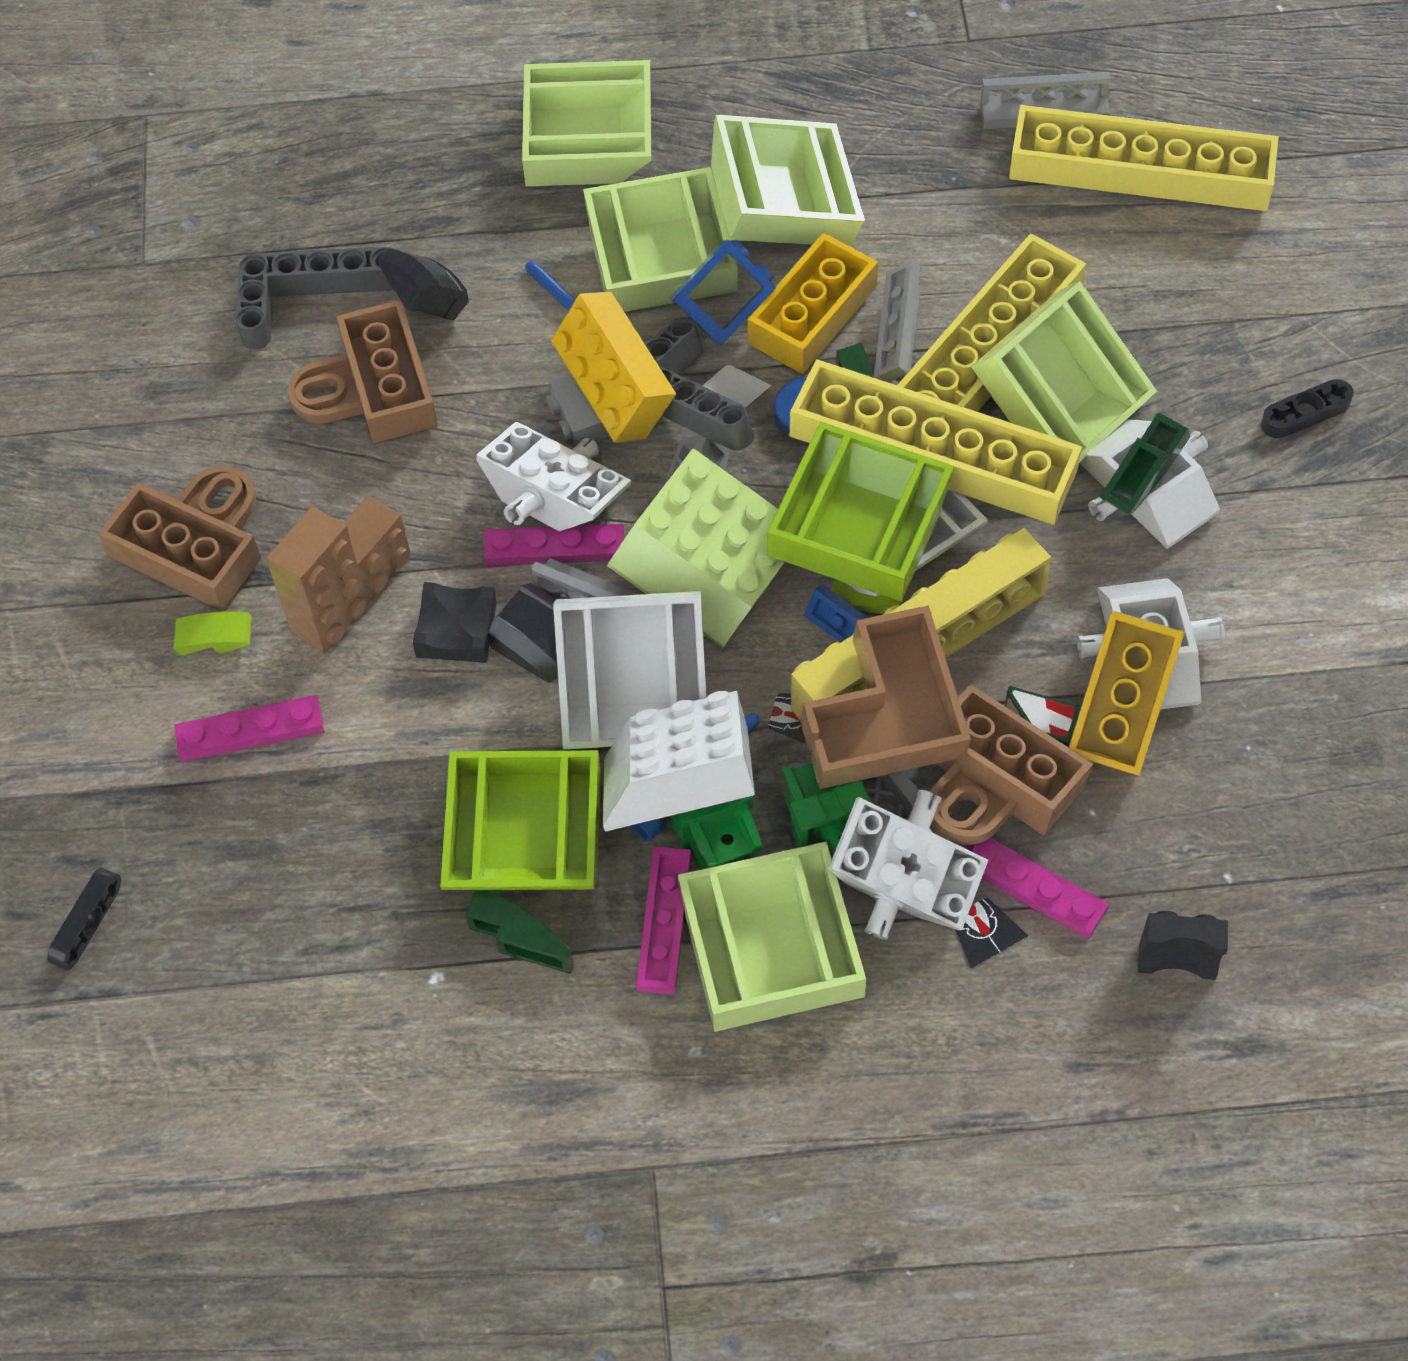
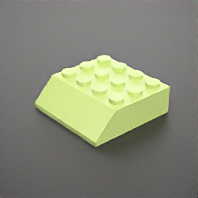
M650 60L524 64L522 163L525 186L622 183L651 161Z
M727 115L715 116L711 168L730 240L813 245L820 235L825 233L850 247L852 246L864 222V217L836 124Z
M711 167L583 189L591 239L603 291L612 292L624 312L674 303L670 299L671 295L724 240L730 241ZM727 254L688 296L694 300L738 292V268L736 261Z
M1080 281L1056 292L971 366L1011 423L1082 446L1079 463L1086 457L1085 455L1104 441L1157 392Z
M693 448L636 521L607 566L645 594L700 591L703 635L723 649L786 563L767 556V531L778 508Z
M827 841L678 875L688 930L714 1032L865 997L866 976L837 876L829 870L832 859Z

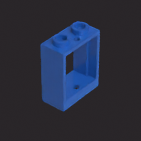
M724 240L670 297L719 346L776 289L770 282L774 276L762 264L755 267L747 259L750 252L738 240H735L733 243L729 240ZM729 254L761 286V289L721 328L688 295Z

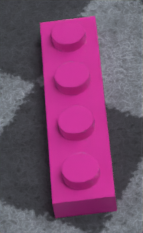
M580 525L562 531L552 527L484 529L485 566L535 564V562L546 564L549 558L561 563L610 561L624 540V525Z
M318 695L174 724L178 756L181 762L325 733Z
M992 838L965 847V849L988 859L982 880L1090 939L1108 910L1109 903Z
M653 847L636 983L637 992L675 995L685 915L678 875L690 872L691 850Z

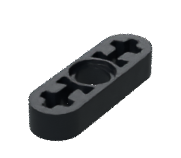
M1332 379L1273 403L1264 411L1261 428L1266 435L1272 438H1283L1348 410L1354 394L1353 388L1344 380ZM1308 403L1315 407L1316 412L1306 414L1300 411L1298 406Z
M99 868L93 873L50 945L47 956L50 964L65 970H70L76 965L119 892L121 886V876L104 868Z

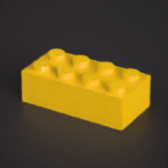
M822 233L780 281L776 289L747 319L748 345L804 374L876 289L878 261Z
M612 292L579 294L551 339V342L613 442L619 443L646 439L675 397L676 392Z
M1114 610L1111 611L1069 745L1071 750L1089 761L1137 776L1140 775L1183 640L1184 631Z

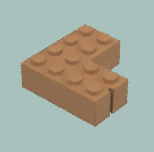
M369 496L361 502L344 523L311 506L266 557L291 634L325 654L332 644H337L342 639L345 629L349 624L364 613L367 603L373 596L384 590L388 579L396 569H400L406 564L410 555L407 537L405 536L401 514Z
M929 605L857 620L853 643L867 689L805 702L802 707L800 723L808 751H812L811 761L819 789L966 757L971 737Z

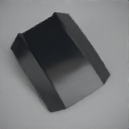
M391 248L378 260L379 267L407 310L455 320L469 302L465 286L448 268L439 262Z
M529 583L521 585L519 591L502 611L494 617L488 632L491 649L550 683L558 678L553 608L555 599Z

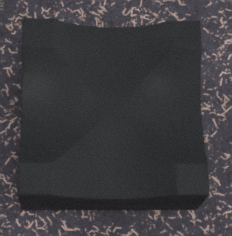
M424 582L420 615L413 638L416 658L487 663L490 646L488 632L494 620L497 605L494 587L481 586L472 589H459L443 586L438 583Z
M1172 911L1149 913L1139 943L1138 973L1152 974L1163 969H1181L1194 973L1202 979L1216 980L1221 958L1223 955H1226L1228 950V920H1219L1215 916L1206 914L1187 917L1178 916Z

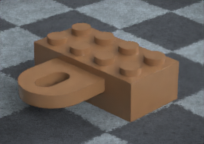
M401 300L336 316L346 354L305 365L293 375L288 385V397L291 407L300 418L311 423L323 424L364 414L373 444L438 427L434 403ZM328 386L337 388L334 393L314 399L304 397L313 390Z
M217 466L202 471L191 480L177 500L138 482L98 533L108 557L222 612L261 560L254 536L240 530L255 509L256 493L253 484L244 472L228 466ZM226 486L235 488L221 507H208L220 489Z
M970 684L958 699L971 742L966 757L936 764L947 772L930 790L933 793L932 797L935 795L941 797V802L938 804L930 826L939 836L950 842L961 845H974L992 837L1012 814L1031 828L1045 835L1084 791L1093 763ZM961 800H970L977 805L978 808L965 821H955L948 814Z

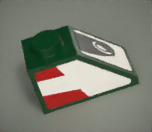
M1009 686L1005 707L1069 748L1077 723L1080 705Z

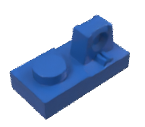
M824 584L815 588L804 613L806 618L840 643L853 635L857 620L871 617L864 610H856L849 602Z

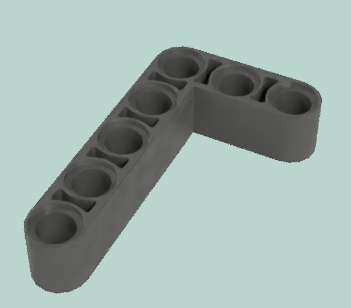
M391 247L256 253L245 256L239 263L236 323L243 344L249 349L256 350L267 346L270 342L273 297L394 290L378 265L380 257Z
M680 317L673 320L646 344L647 349L676 392L675 397L662 416L728 449L741 450L748 447L754 441V433L746 408L742 404L680 375L703 353V346L693 319Z

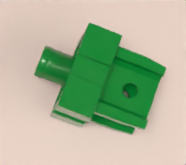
M812 763L795 769H791L790 766L782 768L788 791L783 793V797L793 823L790 830L794 849L827 841L831 859H833L856 798L860 797L871 803L861 780L819 789Z
M753 796L672 816V829L681 849L692 851L699 870L759 857L757 849L762 847L757 827L750 812L753 809Z

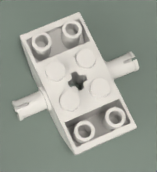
M1125 420L1104 441L1089 451L1080 464L1105 488L1137 437L1141 439L1152 421ZM1193 431L1190 434L1191 437L1168 471L1132 514L1166 549L1176 544L1220 512V507L1202 467L1193 459V457L1208 448L1207 440L1203 435L1196 440L1201 434L1199 431ZM1100 496L1088 503L1089 510L1093 516L1100 512L1096 516V519L1099 521H1103L1118 509L1100 499Z
M518 422L512 424L477 454L476 458L501 501L508 504L504 509L506 519L511 523L519 516L514 521V525H520L528 516H531L558 531H562L592 521L631 484L630 479L592 460L599 454V447L594 440L584 447L590 438H583L571 450Z
M1168 578L1099 587L1097 592L1106 627L1111 611L1114 610L1184 631L1183 640L1160 710L1201 704L1199 657L1196 643L1223 640L1225 630L1224 624H1220L1222 623V618L1216 617L1214 619L1190 622L1182 591ZM1105 633L1077 636V650L1080 659L1098 656Z
M918 790L917 798L908 820L860 797L856 798L829 866V870L846 885L876 900L867 927L864 929V932L869 935L873 933V937L882 940L888 939V934L898 909L909 915L956 930L963 929L988 859L932 833V830L929 828L938 804L941 802V797L938 795L932 797L933 793L929 791Z

